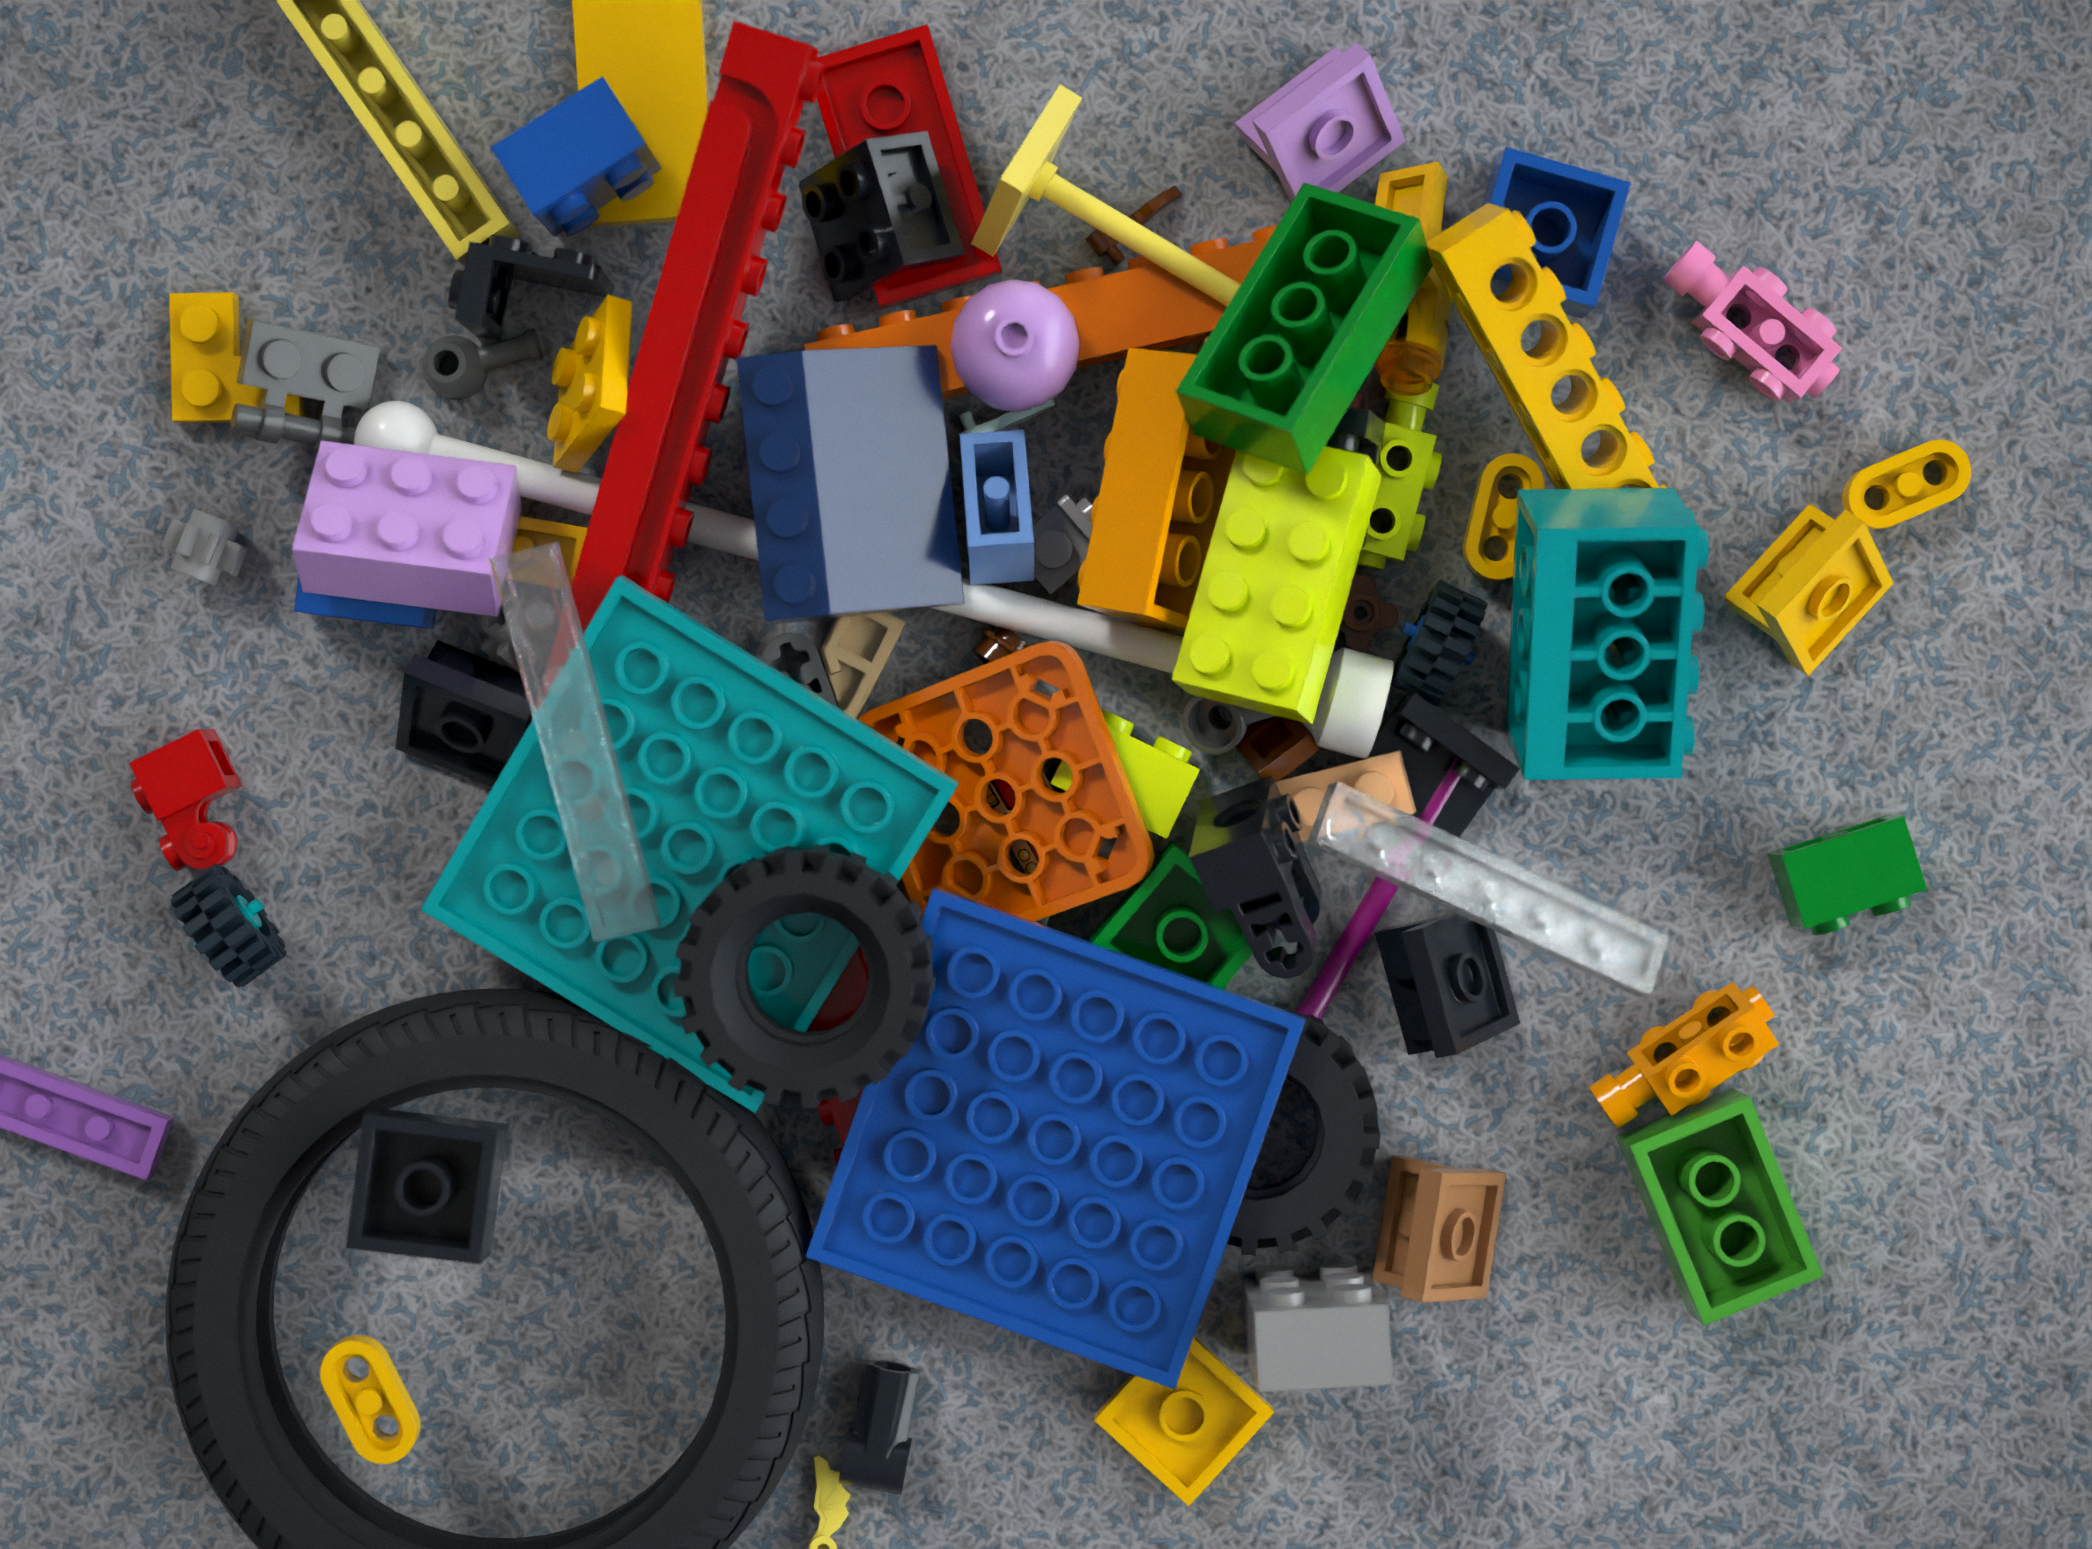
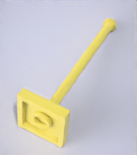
M1059 85L1000 178L971 244L994 257L1029 199L1032 198L1040 202L1042 197L1223 305L1228 306L1241 284L1056 174L1059 167L1052 164V161L1082 100V97Z

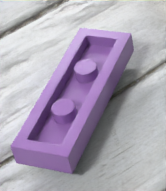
M0 1054V1128L144 1180L154 1177L175 1117Z

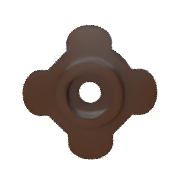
M1358 575L1353 578L1339 631L1345 636L1344 643L1346 647L1356 651L1367 649L1372 636L1382 628H1392L1398 620L1396 606L1392 603H1385L1375 590L1376 583L1374 579L1367 575ZM1357 607L1365 609L1366 616L1363 619L1355 617L1354 610Z

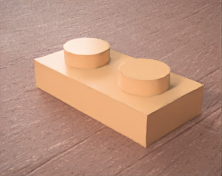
M1400 749L1371 756L1367 759H1359L1284 778L1276 783L1281 795L1289 793L1297 805L1302 821V830L1298 831L1301 841L1416 812Z

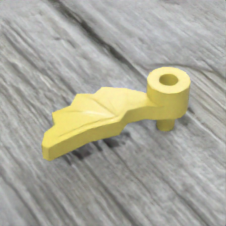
M817 1455L813 1457L816 1483L813 1508L819 1516L818 1528L811 1538L807 1549H837L836 1543L830 1536L841 1527L849 1513L845 1505L851 1495L842 1487V1484L838 1483L840 1472L830 1470L828 1462Z

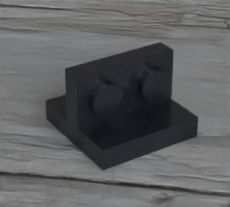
M437 640L427 658L415 654L404 672L395 749L493 787L533 720L544 682Z
M1487 901L1464 906L1440 917L1392 926L1375 932L1408 1055L1434 1051L1436 1058L1457 1055L1520 1024Z

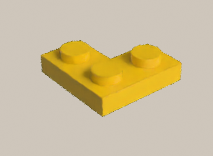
M234 292L169 293L172 421L178 424L231 422L232 412L236 403L259 407L262 388L236 383L241 360L239 295ZM287 394L284 405L285 413L305 417L304 397Z

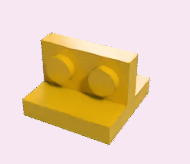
M1809 504L1725 594L1724 598L1733 611L1774 638L1788 662L1809 676L1894 583L1863 520L1846 509L1836 519H1833Z

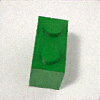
M1885 815L1767 853L1790 926L1803 929L1810 927L1812 935H1822L1845 928L1850 925L1847 915L1871 908L1873 916L1902 910L1911 905L1909 895L1928 890L1904 816Z

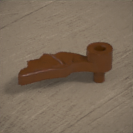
M1175 185L1146 202L1140 209L1132 213L1129 218L1143 225L1180 197L1182 193ZM1098 229L1086 238V241L1099 258L1107 254L1115 266L1126 259L1116 246L1119 242Z

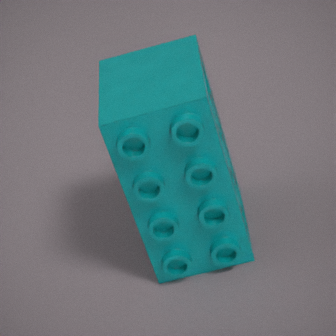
M1674 488L1517 490L1506 736L1524 780L1682 778L1683 755H1692L1695 744L1694 722L1692 717L1686 716L1688 694H1696L1699 687V663L1697 656L1691 655L1692 632H1701L1704 622L1703 597L1701 592L1695 591L1697 569H1705L1708 563L1709 541L1706 529H1700L1699 524L1695 520L1693 510L1686 507Z

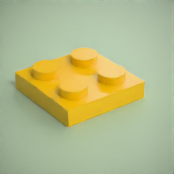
M607 295L591 317H583L576 337L568 348H560L555 357L551 382L553 385L559 386L558 403H556L551 412L547 428L548 440L555 442L554 468L578 473L626 414L632 301Z
M1194 1336L1175 1389L1131 1374L1095 1413L1094 1421L1186 1505L1190 1506L1273 1415L1274 1409Z

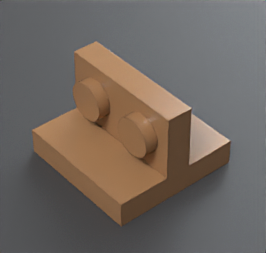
M1392 1155L1372 1280L1401 1288L1400 1297L1422 1303L1487 1298L1506 1173L1486 1168H1458L1410 1156Z

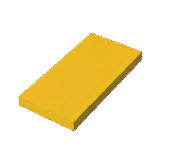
M572 0L578 91L603 76L662 168L651 175L654 183L640 195L625 202H622L617 197L599 208L597 212L600 217L589 227L676 222L709 107L702 0Z

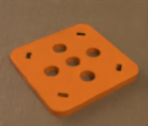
M1052 640L1032 645L871 709L858 718L860 722L896 744L900 737L905 739L902 748L959 782L948 801L955 806L959 813V828L953 835L941 833L933 825L902 875V880L910 900L913 901L915 899L922 911L919 917L920 922L922 921L932 889L935 887L1035 922L1127 889L1145 879L1152 869L1154 850L1150 836L1083 661L1077 651L1067 643ZM1040 679L1059 688V690L1050 697L1035 690V687ZM971 719L982 720L992 732V745L985 754L974 753L964 741V728ZM1050 758L1062 759L1071 769L1072 783L1065 793L1052 791L1043 780V766ZM994 779L1006 781L1015 792V806L1009 814L997 813L987 801V788ZM1104 838L1108 840L1116 838L1108 859L1098 855ZM1015 840H1026L1034 845L1037 850L1039 862L1034 873H1021L1012 865L1009 852Z

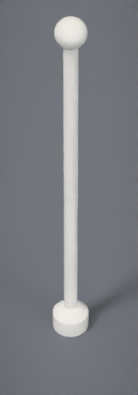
M388 401L374 406L361 418L355 431L354 445L516 465L521 497L592 515L602 478L580 472L565 471L554 468L553 465L440 435L427 413L414 404L403 401ZM687 502L686 509L694 512V520L687 542L758 561L754 520ZM962 577L965 604L930 607L1046 640L1064 642L1072 647L1171 674L1174 673L1183 641L1182 636L995 585H970V579ZM1345 647L1332 653L1313 724L1302 722L1314 739L1316 746L1361 759L1368 758L1377 736L1388 698L1394 667L1392 660Z

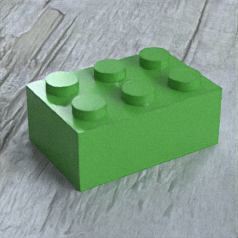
M1731 1088L1706 1098L1694 1106L1685 1107L1673 1116L1670 1114L1615 1136L1686 1309L1701 1324L1705 1326L1824 1276L1749 1095Z

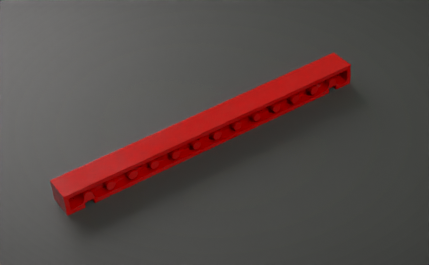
M733 20L719 69V74H721L714 100H710L628 386L626 414L619 421L534 717L617 577L621 575L669 604L676 581V574L668 572L674 547L684 548L694 520V512L686 509L692 485L700 487L703 485L711 463L712 449L704 447L711 422L720 424L730 397L731 386L722 384L729 358L737 361L736 358L741 357L747 340L749 323L741 320L747 296H758L766 275L768 259L759 256L766 231L776 233L783 217L787 195L779 193L778 190L785 166L794 169L802 152L805 130L797 128L804 101L813 104L821 87L824 65L816 62L819 50L810 44Z

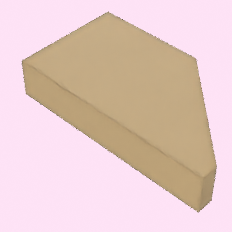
M886 612L836 618L820 652L839 708L858 720L906 622Z

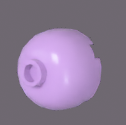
M1014 279L990 284L969 298L954 321L950 343L956 374L968 392L993 409L1017 413L1041 406L1063 392L1076 371L1080 347L1075 319L1061 298L1038 283Z

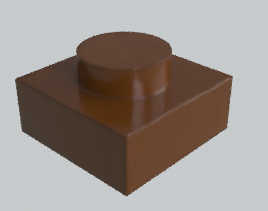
M1279 716L1252 723L1248 726L1243 739L1235 746L1243 759L1261 779L1272 775L1276 783L1320 750L1312 736L1299 721Z

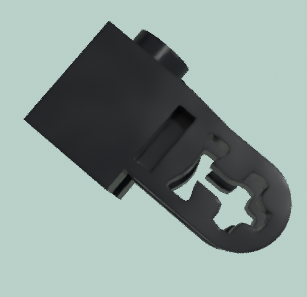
M1270 775L1201 801L1189 859L1215 912L1231 907L1259 966L1266 973L1274 977L1293 978L1303 974L1311 966L1314 958L1316 933L1313 924L1319 916L1322 889L1307 858L1298 832L1302 830V821L1297 805L1289 793L1281 795L1273 776ZM1275 928L1281 930L1288 943L1297 942L1296 953L1288 954L1282 946L1274 947Z

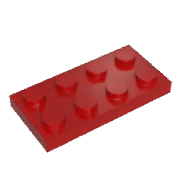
M928 24L817 57L816 62L824 65V75L817 95V102L834 158L839 157L865 139L927 131L965 255L952 262L902 270L874 285L880 310L1002 274L997 252L992 257L971 244L985 212Z

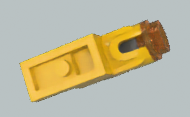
M1438 161L1380 173L1375 205L1419 218L1426 242L1443 232L1441 226L1449 176ZM1433 266L1376 360V368L1381 375V384L1387 390L1399 395L1416 396L1428 392L1432 387L1433 381L1439 377L1443 370L1448 338L1450 336L1452 300Z

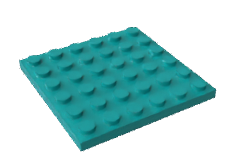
M621 575L616 578L421 910L622 1033H627L653 1046L647 1048L664 1056L666 1059L671 1057L709 1086L756 1113L765 1093L747 1085L743 1087L741 1092L729 1086L727 1083L732 1076L717 1062L709 1068L699 1057L704 1050L703 1045L695 1032L686 1035L680 1022L686 1015L683 998L674 997L673 982L680 975L681 959L675 957L679 942L686 936L691 924L688 920L713 889L743 863L754 857L758 859L769 855L777 848L790 845L792 850L811 849L815 844L830 845V852L850 856L855 852L867 857L865 864L883 876L889 871L895 878L900 880L959 782ZM815 913L786 915L767 925L754 941L748 961L750 989L761 1009L780 1025L806 1032L860 944L854 934L834 919Z

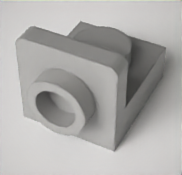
M1067 494L1056 502V506L1033 525L1034 577L1050 596L1079 572L1081 564L1086 559L1093 526L1091 523L1092 504L1085 497L1075 504Z

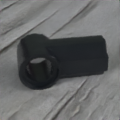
M867 1360L857 1400L858 1408L854 1427L849 1426L838 1483L893 1494H902L912 1438L907 1436L920 1369L892 1361Z

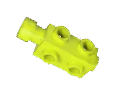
M1390 374L1384 399L1389 401V406L1384 421L1385 429L1378 471L1382 477L1372 513L1376 509L1386 510L1391 515L1392 525L1389 531L1380 534L1371 528L1369 520L1366 543L1364 548L1361 549L1357 563L1359 565L1384 570L1387 559L1397 562L1404 561L1406 550L1416 552L1419 546L1426 516L1416 513L1423 488L1433 490L1442 461V453L1433 451L1437 436L1421 432L1426 412L1434 411L1440 388L1438 384L1416 377L1398 378ZM1392 447H1401L1408 454L1409 462L1403 471L1393 470L1387 463L1386 456Z

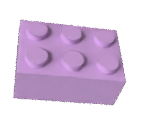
M321 441L292 547L303 592L498 617L522 512L516 465Z

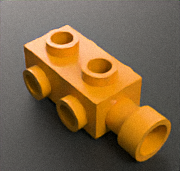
M1732 981L1719 991L1711 990L1702 993L1695 1000L1692 1009L1668 1025L1655 1026L1647 1030L1643 1034L1640 1044L1626 1052L1634 1063L1632 1066L1614 1078L1608 1073L1588 1088L1617 1129L1639 1116L1636 1109L1656 1096L1669 1114L1673 1116L1685 1107H1691L1700 1103L1713 1088L1737 1072L1754 1067L1761 1061L1764 1054L1778 1046V1041L1766 1024L1775 1015L1753 985L1741 991ZM1723 1006L1721 1014L1716 1019L1707 1020V1016L1712 1009ZM1671 1042V1049L1666 1056L1654 1057V1051L1660 1044Z

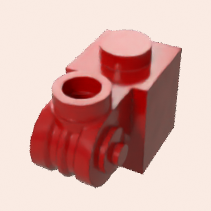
M197 729L129 763L136 777L131 780L133 794L147 814L154 813L157 821L162 822L167 834L159 838L160 847L167 862L175 871L178 872L186 867L209 869L214 864L223 866L233 859L238 847L236 832L230 825L224 822H209L207 818V811L213 800L242 787L215 729Z

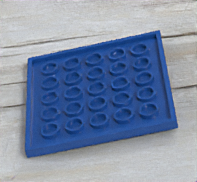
M935 887L932 889L921 921L926 936L931 935L934 944L931 958L932 972L936 973V980L928 1006L929 1012L905 1058L902 1057L891 1069L889 1075L878 1085L872 1082L864 1087L806 1257L1175 1389L1304 1027L1305 1017Z

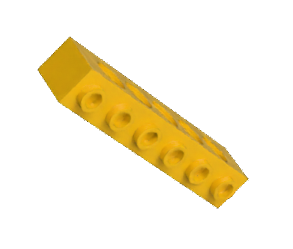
M1487 203L1426 242L1436 273L1555 488L1612 489L1620 488L1627 484L1629 488H1667L1663 484L1657 485L1648 468L1655 462L1649 447L1637 432L1632 431L1629 433L1619 414L1625 410V404L1620 393L1608 378L1603 377L1600 379L1590 361V358L1596 355L1591 339L1577 322L1570 324L1560 303L1566 300V295L1559 280L1548 267L1545 266L1541 269L1530 249V247L1536 244V239L1524 217L1516 210L1510 212L1509 209ZM1508 264L1512 273L1511 283L1504 293L1494 297L1490 288L1492 275L1500 266ZM1539 320L1542 328L1541 338L1534 348L1524 352L1521 346L1522 333L1530 323ZM1569 376L1571 380L1569 396L1561 404L1553 406L1551 393L1554 385L1561 378ZM1598 430L1600 433L1599 448L1591 457L1583 459L1581 455L1583 441L1590 433Z

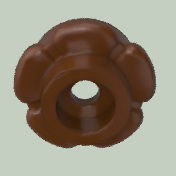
M999 627L994 633L988 628H982L979 631L983 635L982 639L973 648L972 652L984 664L1027 648L1029 645L1010 629Z

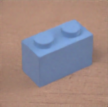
M1010 430L960 434L970 585L1034 581V538L1025 431Z

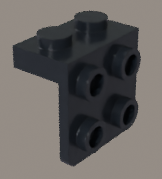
M491 235L489 245L469 242L464 271L455 270L453 274L448 304L449 308L456 309L455 320L477 337L501 341L513 279L602 297L612 296L614 285L601 270L602 267L592 263L593 256L589 254L555 248L553 258L529 251V244L524 241Z

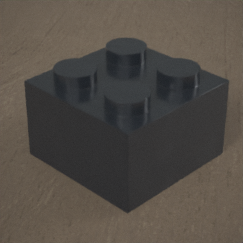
M376 1108L363 1114L346 1249L481 1264L485 1261L492 1251L508 1124Z

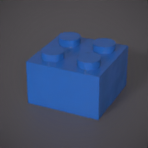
M603 76L490 147L532 214L554 237L563 231L567 236H572L585 230L600 217L597 212L599 208L617 197L622 202H625L640 195L654 183L651 175L662 169Z
M1506 147L1494 162L1482 206L1487 203L1509 209L1510 212L1516 210L1524 217L1536 239V244L1530 247L1541 269L1545 266L1548 267L1563 287L1566 300L1560 303L1565 314L1582 319L1596 308L1631 182ZM1508 264L1500 266L1493 273L1490 282L1493 294L1501 295L1508 289L1512 279L1511 269Z

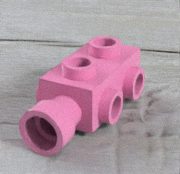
M1696 240L1671 267L1662 281L1681 297L1688 293L1704 306L1692 321L1702 331V334L1699 336L1701 342L1712 353L1726 361H1729L1732 357L1735 358L1752 373L1748 377L1750 383L1760 393L1775 402H1779L1782 398L1789 404L1800 399L1806 392L1811 397L1816 398L1840 371V368L1831 362L1842 349L1841 346L1831 339L1837 332L1835 326L1814 309L1806 308L1802 314L1782 298L1787 292L1785 284L1776 275L1763 267H1757L1752 273L1745 266H1742L1730 276L1713 263L1716 256ZM1730 307H1738L1744 311L1746 324L1743 329H1738L1726 318ZM1779 348H1787L1794 354L1795 364L1791 370L1786 369L1775 359L1776 351Z

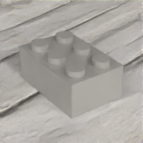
M1324 1263L1319 1265V1274L1294 1275L1293 1267L1264 1266L1255 1269V1278H1241L1245 1355L1258 1392L1393 1385L1389 1305L1367 1271L1357 1272L1356 1263Z

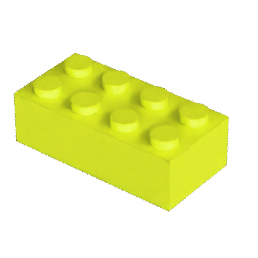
M1325 446L1309 474L1305 475L1236 450L1172 676L1173 682L1190 695L1313 724L1382 477L1368 455Z

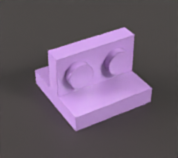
M1357 43L1344 52L1335 46L1235 122L1242 140L1277 173L1290 203H1292L1303 183L1338 193L1406 141L1371 55Z

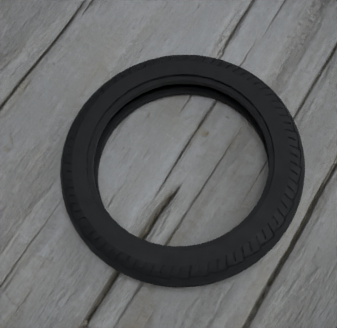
M493 988L472 989L412 999L361 1017L325 1036L298 1054L277 1071L252 1096L227 1127L212 1150L187 1201L175 1239L168 1274L165 1332L167 1358L175 1402L186 1436L203 1474L233 1520L259 1549H728L766 1504L794 1455L814 1399L824 1339V1294L820 1262L806 1257L814 1234L808 1212L785 1159L757 1116L751 1110L703 1082L671 1057L666 1059L664 1056L647 1048L653 1046L627 1033H622L561 995L541 991ZM472 1088H508L544 1094L571 1102L596 1113L623 1129L661 1162L690 1199L704 1225L715 1253L722 1282L725 1307V1346L720 1377L710 1410L693 1441L677 1461L656 1482L628 1503L585 1524L546 1535L521 1538H484L452 1533L411 1519L371 1497L332 1462L309 1432L293 1402L277 1351L274 1326V1287L278 1261L287 1229L300 1200L312 1180L333 1153L356 1131L362 1128L363 1114L376 1108L391 1109L417 1098L446 1091Z

